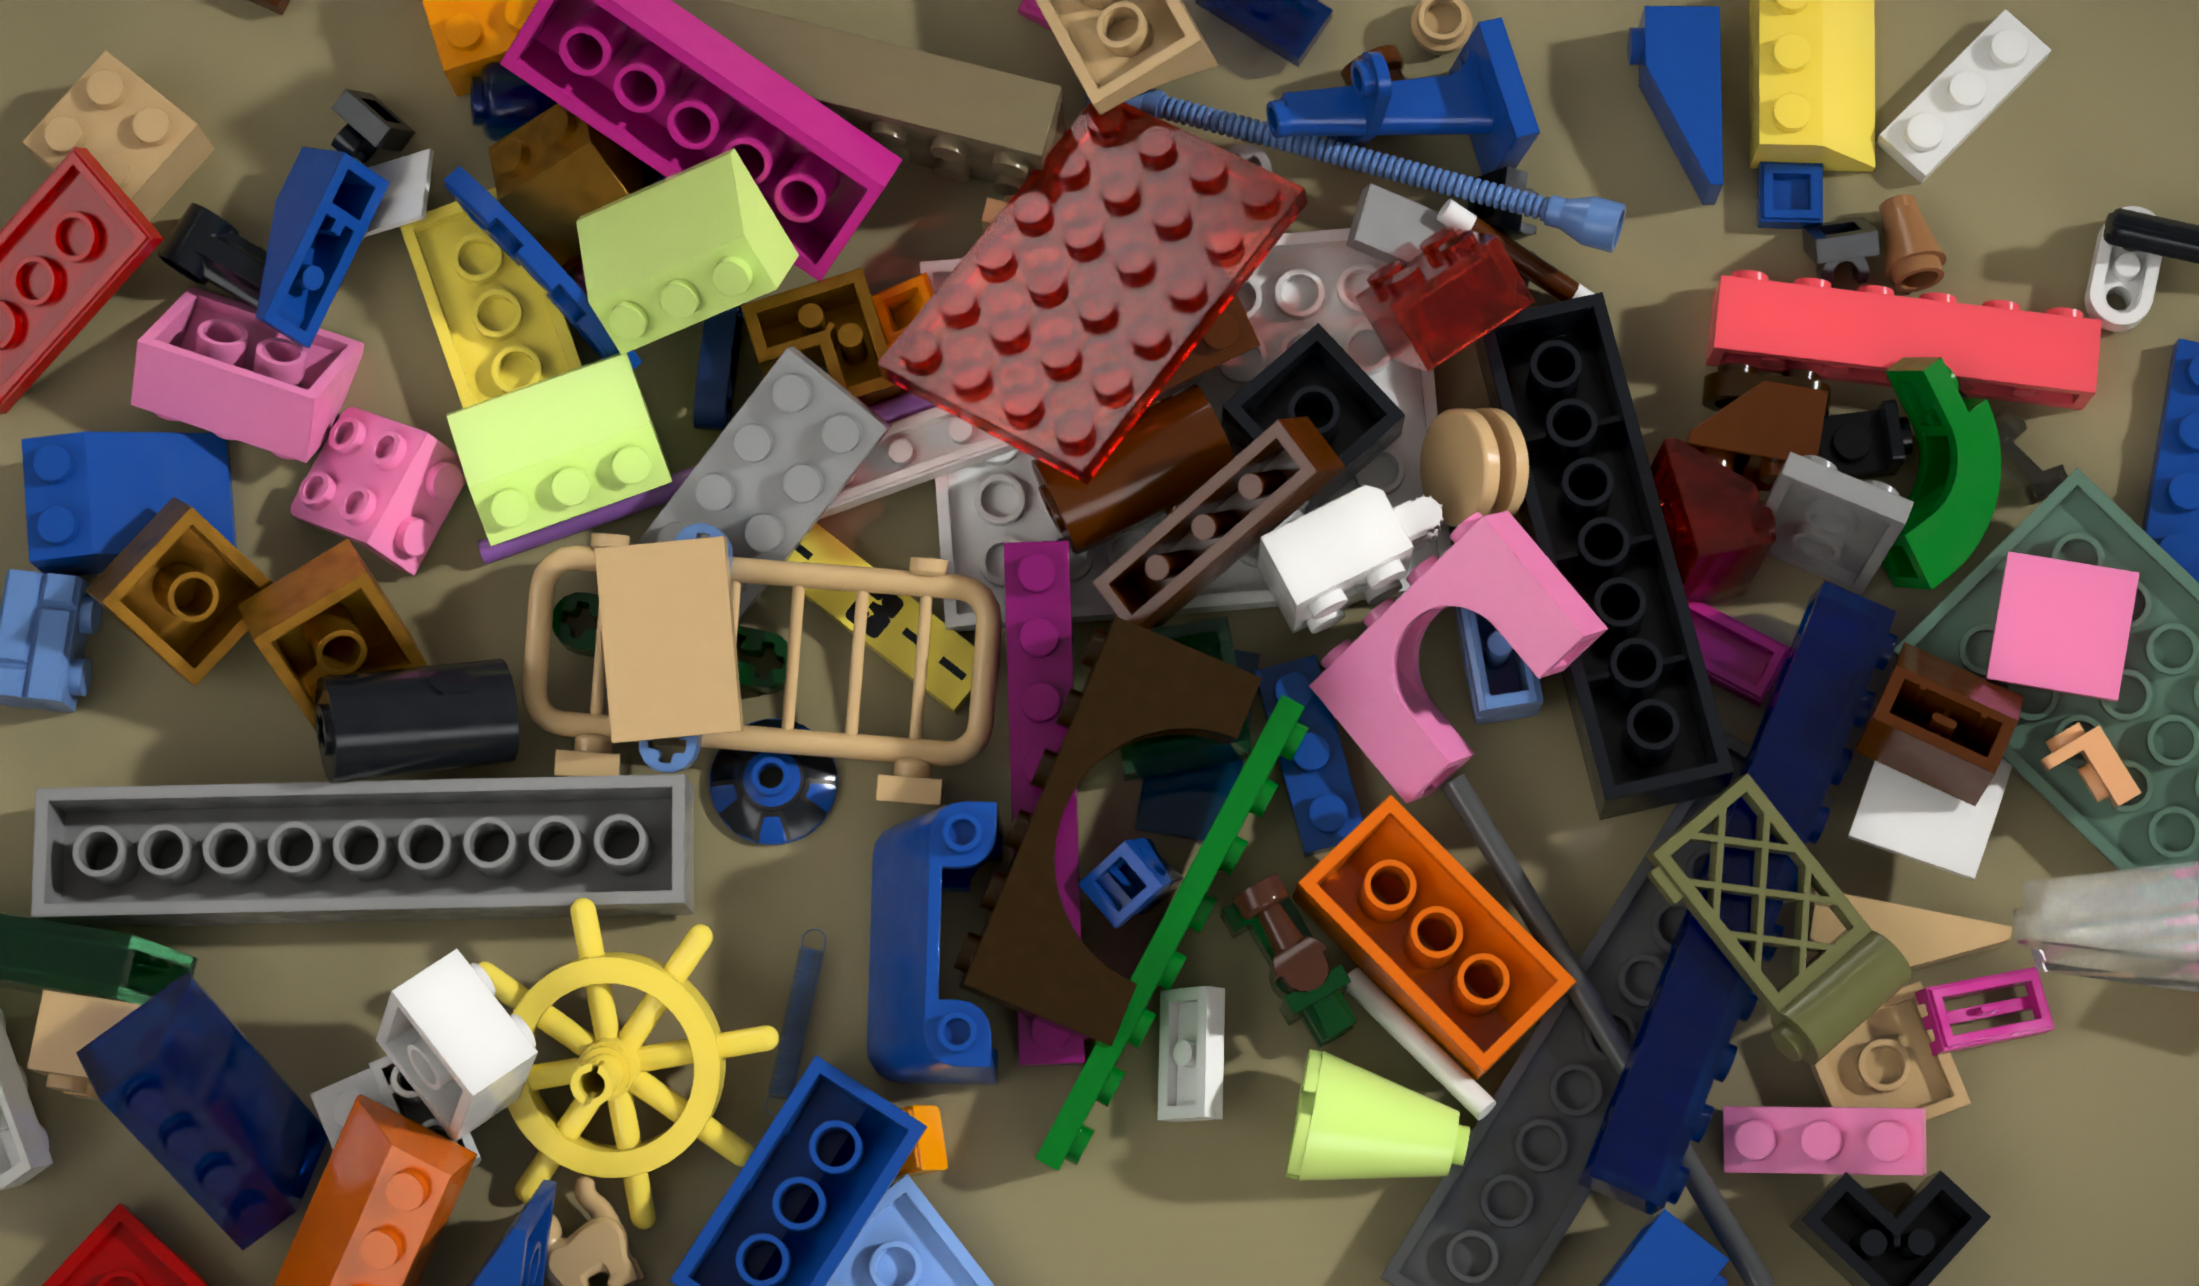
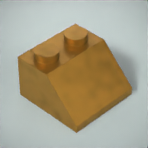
M558 103L488 147L498 201L565 271L582 262L576 224L578 218L645 188L639 158Z

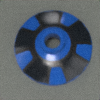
M763 719L747 725L781 728L782 719ZM794 722V729L810 730L804 725ZM719 749L710 772L711 798L720 818L740 837L763 845H784L800 840L812 833L826 819L834 804L837 793V770L834 759L830 757ZM769 767H777L783 771L782 782L774 788H766L760 784L761 773Z

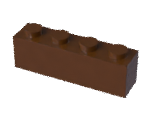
M1308 416L1278 419L1092 583L1118 617L1146 629L1161 627L1258 544L1261 536L1273 531L1344 470L1346 466Z

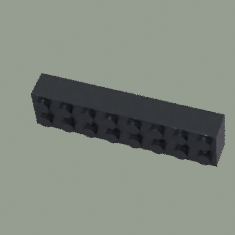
M1603 292L1478 319L1475 349L1491 408H1498L1507 412L1516 421L1523 433L1527 446L1529 479L1525 498L1518 510L1522 527L1608 628L1575 661L1561 672L1599 819H1608L1720 794L1729 786L1734 769Z

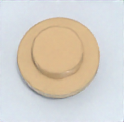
M1421 0L1413 10L1410 27L1413 38L1424 50L1434 54H1449L1465 45L1471 35L1473 19L1470 9L1462 0Z

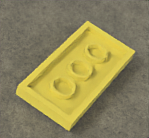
M496 187L487 190L498 201ZM457 201L427 211L426 218L400 226L463 408L583 366L567 319L546 296L548 292L529 275L522 265L518 266L469 218Z

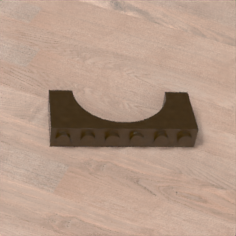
M1117 616L1110 623L1107 632L1095 627L1080 663L1091 668L1082 692L1070 688L1055 723L1066 728L1057 752L1047 748L1044 749L1030 782V785L1041 789L1031 813L1019 809L1005 842V846L1015 849V853L1006 874L994 870L979 907L990 911L980 935L968 932L954 965L955 969L964 972L959 985L960 988L1102 1048H1108L1113 1045L1137 984L1114 972L1088 949L1072 927L1064 910L1055 872L1056 839L1064 810L1072 793L1083 777L1101 760L1130 744L1155 737L1182 735L1210 739L1229 746L1238 739L1262 680L1259 676Z

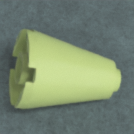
M1309 1049L1297 1102V1113L1293 1135L1291 1134L1285 1177L1298 1179V1181L1448 1176L1451 1164L1463 1166L1468 1147L1470 1127L1459 1125L1460 1111L1325 1051Z

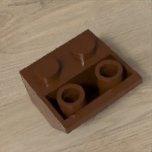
M1762 381L1689 431L1674 463L1672 476L1687 478L1689 486L1705 491H1721L1725 489V485L1750 489V496L1765 501L1790 452L1800 456H1818L1828 391Z
M1904 642L1855 751L1976 806L1994 777L2019 720L2024 696Z

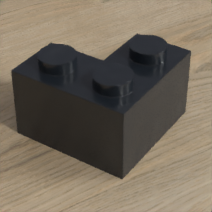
M1941 1170L1926 1177L1893 1214L1886 1210L1857 1181L1845 1172L1834 1178L1790 1227L1852 1286H1928L1991 1216Z

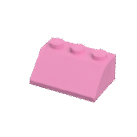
M191 286L137 340L131 405L154 412L158 417L165 420L181 421L211 431L222 439L238 440L271 451L275 456L282 459L298 460L307 463L328 439L329 433L338 419L362 358L365 343L319 328L310 348H305L256 318L257 310L249 305Z

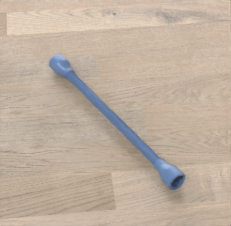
M1155 88L1141 93L1100 115L1115 120L1140 117L1155 121L1164 118L1167 121H1172L1173 119L1174 123L1180 122L1182 125H1187L1188 123L1189 127L1195 126L1197 129H1202L1203 127L1204 131L1210 130L1212 133H1217L1218 131L1219 135L1226 134L1227 137H1232L1233 135L1234 139L1241 138L1242 141L1256 142L1257 145L1263 144L1264 147L1271 145L1272 149L1278 148L1279 151H1285L1286 149L1287 153L1294 152V155L1301 154L1302 157L1309 155V159L1316 158L1320 162L1324 159L1325 163L1329 164L1332 162L1334 166L1339 164L1340 167L1345 168L1347 165L1349 170L1353 168L1357 172L1362 170L1364 174H1368L1370 171L1372 176L1376 174L1379 178L1385 176L1387 180L1393 178L1394 182H1399L1400 180L1402 184L1408 182L1409 186L1416 184L1417 188H1422L1423 186L1424 190H1429L1430 188L1432 192L1439 190L1440 194L1447 193V196H1453L1454 194V197L1458 199L1462 196V199L1465 201L1470 198L1472 203L1478 201V204L1483 205L1485 202L1487 207H1491L1493 204V208L1498 209L1501 206L1502 211L1507 209L1510 213L1516 211L1517 215L1524 213L1525 217L1532 215L1533 219L1540 217V221H1544V225L1560 229L1579 244L1613 253L1616 248L1626 213V204L1601 197L1592 196L1568 199L1552 195L1544 199L1543 195L1536 197V194L1533 192L1528 195V191L1523 190L1520 192L1518 188H1515L1513 191V188L1507 186L1505 189L1503 184L1497 187L1495 182L1489 184L1488 180L1483 182L1480 178L1474 180L1473 176L1466 178L1465 174H1460V176L1457 172L1451 174L1450 170L1443 172L1442 168L1435 169V166H1429L1428 168L1427 164H1422L1421 166L1419 162L1412 164V160L1408 159L1405 161L1402 157L1397 160L1396 156L1392 155L1389 157L1387 153L1382 155L1381 152L1376 151L1374 154V150L1369 149L1366 151L1364 147L1359 149L1357 145H1353L1351 148L1349 143L1345 145L1342 141L1336 143L1334 139L1328 141L1327 137H1322L1321 139L1320 136H1288L1275 139L1266 121L1260 123L1259 119L1252 120L1251 117H1246L1245 119L1244 115L1237 116L1236 113L1230 114L1229 111L1222 112L1221 109L1215 110L1214 107L1207 108L1206 105L1200 106L1199 103L1192 104L1191 101L1185 102L1184 99L1170 98L1169 95H1166L1165 91ZM1086 95V111L1100 115L1091 103L1088 95Z

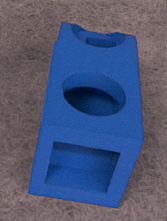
M1142 837L1124 841L1086 875L1078 885L1116 929L1124 925L1135 914L1140 913L1144 915L1166 898L1184 878L1161 857L1150 838L1145 839Z

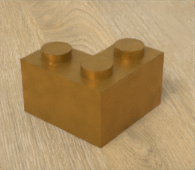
M862 268L741 305L763 377L767 375L787 347L794 346L820 368L826 366L828 374L867 406L902 395Z

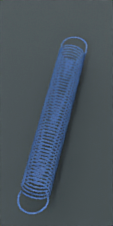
M818 929L806 931L801 939L802 947L799 948L803 950H799L802 953H798L801 956H798L799 959H797L801 963H796L800 966H795L799 969H794L797 972H794L796 975L793 976L795 977L793 980L797 982H792L796 985H791L794 988H790L793 990L790 993L795 995H789L794 998H788L792 1001H787L791 1004H787L790 1007L786 1008L788 1009L786 1012L791 1014H785L789 1017H784L788 1020H783L786 1022L783 1025L789 1027L783 1026L782 1028L787 1030L781 1031L786 1033H780L784 1035L780 1036V1038L787 1040L780 1039L779 1041L785 1043H779L784 1046H778L782 1049H777L785 1053L777 1052V1054L783 1056L776 1055L778 1058L796 1062L775 1059L780 1062H774L778 1064L774 1065V1067L795 1072L773 1068L775 1071L791 1073L793 1075L774 1071L772 1073L792 1078L771 1075L776 1077L771 1078V1080L792 1085L770 1081L773 1084L791 1087L785 1088L770 1084L772 1087L790 1091L769 1088L770 1090L791 1094L794 1089L792 1086H795L794 1083H796V1073H798L796 1070H799L797 1067L800 1064V1057H802L800 1054H802L803 1041H805L803 1038H806L807 1025H809L807 1022L810 1019V1009H812L813 997L815 996L814 993H816L814 990H816L817 977H819L817 974H820L818 971L821 968V958H823L822 955H824L823 952L826 946V937ZM817 930L823 934L825 939L823 951L803 946V938L807 932ZM789 1037L800 1038L802 1040H797ZM787 1050H793V1051H797V1052H800V1053H795V1052H791V1051H787ZM786 1053L796 1054V1055H799V1056H793V1055L786 1054ZM783 1066H789V1067H793V1068H796V1069H791V1068H787V1067H783ZM768 1091L769 1093H772V1094L787 1096V1098H785V1097H779V1096L769 1095V1096H771V1097H776V1098H781V1099H788V1097L790 1096V1095H788V1094H782V1093H778V1092H774V1091ZM768 1096L766 1101L767 1111L770 1115L776 1117V1115H773L768 1109Z

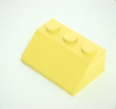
M1749 0V169H1757L1760 162L1822 163L1823 171L1874 172V0Z

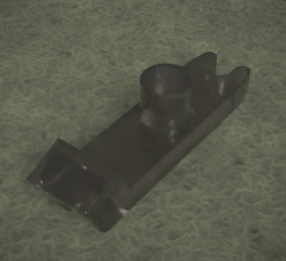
M1958 390L1962 398H1968L1962 391ZM2006 409L1995 419L2001 447V469L2025 492L2030 504L2034 505L2044 501L2068 475L2063 464L2042 471L2014 443L2027 430V426L2016 412Z

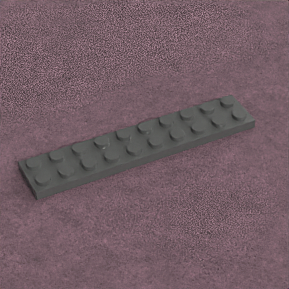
M1724 730L1723 733L1734 769L1730 784L1740 776L1748 773L1806 846L1835 798ZM1719 794L1677 803L1579 959V963L1655 1087H1657L1732 964L1681 900L1671 906L1646 875L1654 868L1646 856ZM1742 797L1738 798L1727 808L1725 836L1755 840L1757 816ZM1712 821L1698 833L1711 834ZM1770 833L1769 842L1778 843ZM1687 842L1671 855L1688 878L1708 881L1710 845ZM1724 847L1722 883L1752 887L1755 851ZM1768 853L1767 889L1779 890L1791 871L1794 862L1788 855ZM1698 890L1707 901V891ZM1721 893L1720 919L1730 931L1750 932L1752 897ZM1771 899L1765 900V911L1771 903ZM1567 992L1544 1015L1493 1096L1496 1105L1488 1115L1478 1120L1471 1131L1463 1166L1451 1164L1448 1176H1444L1380 1276V1279L1391 1286H1533L1640 1114L1639 1109Z

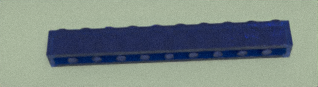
M1824 581L1809 598L1739 775L1740 777L1748 773L1805 846L1807 842L1815 845L1825 828L1830 814V808L1822 805L1830 783L1835 786L1840 784L1848 769L1853 755V750L1844 747L1852 725L1861 728L1875 699V692L1867 689L1875 668L1881 671L1884 670L1898 639V635L1889 632L1897 611L1827 581ZM1742 797L1738 798L1727 808L1725 836L1755 840L1757 816ZM1770 833L1769 842L1778 843ZM1724 847L1722 883L1752 887L1755 851ZM1710 850L1698 880L1708 881ZM1768 853L1766 888L1797 892L1798 867L1788 855ZM1698 890L1707 901V891ZM1721 893L1720 919L1730 931L1750 932L1752 897ZM1765 900L1763 935L1783 936L1784 926L1777 924L1776 920L1784 901ZM1687 908L1578 1180V1184L1649 1215H1653L1663 1209L1666 1202L1675 1205L1679 1200L1690 1173V1168L1681 1164L1690 1140L1700 1143L1713 1115L1714 1107L1705 1103L1713 1081L1716 1080L1722 1083L1726 1079L1737 1053L1738 1047L1729 1043L1737 1020L1747 1022L1758 1000L1755 993ZM1739 942L1748 953L1749 943ZM1763 945L1762 960L1769 963L1778 947Z

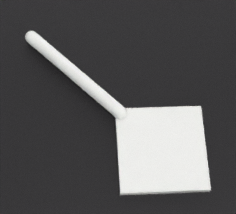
M431 148L368 167L390 182L363 239L367 236L426 218L434 151Z

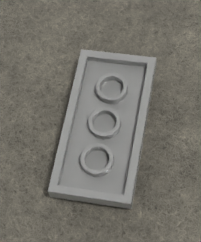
M794 346L787 347L636 544L674 541L683 528L692 524L706 523L720 529L729 538L733 547V557L787 561L892 426ZM701 535V538L709 537V535ZM741 583L738 622L768 585Z

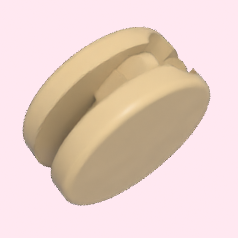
M1454 408L1439 414L1429 426L1423 441L1420 457L1421 484L1425 497L1431 495L1440 505L1442 504V518H1444L1443 523L1445 525L1456 528L1465 519L1477 512L1485 516L1509 511L1514 516L1521 507L1529 479L1528 451L1520 427L1507 412L1498 408H1477L1474 410Z

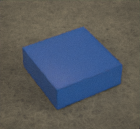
M1759 163L1757 168V228L1802 229V226L1823 224V163Z

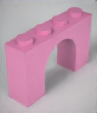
M1509 511L1485 516L1477 512L1459 524L1450 534V539L1454 544L1440 558L1433 555L1414 568L1406 578L1410 587L1396 601L1391 597L1377 605L1363 620L1367 629L1354 642L1351 639H1347L1333 648L1321 661V665L1325 670L1309 685L1406 804L1432 795L1475 755L1473 750L1431 701L1421 680L1419 649L1428 625L1437 614L1448 606H1456L1469 609L1483 616L1500 632L1538 679L1564 671L1608 629Z

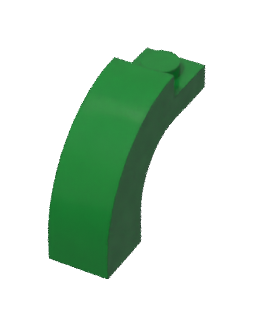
M1904 357L1885 370L1915 431L1919 447V468L1915 484L1907 498L1913 501L1914 504L1904 528L1884 558L1882 565L1893 587L1932 590L1965 563L1982 540L1989 526L1999 494L2001 447L1997 425L1988 400L1962 398L1958 391V380L1952 370L1945 365L1942 357Z

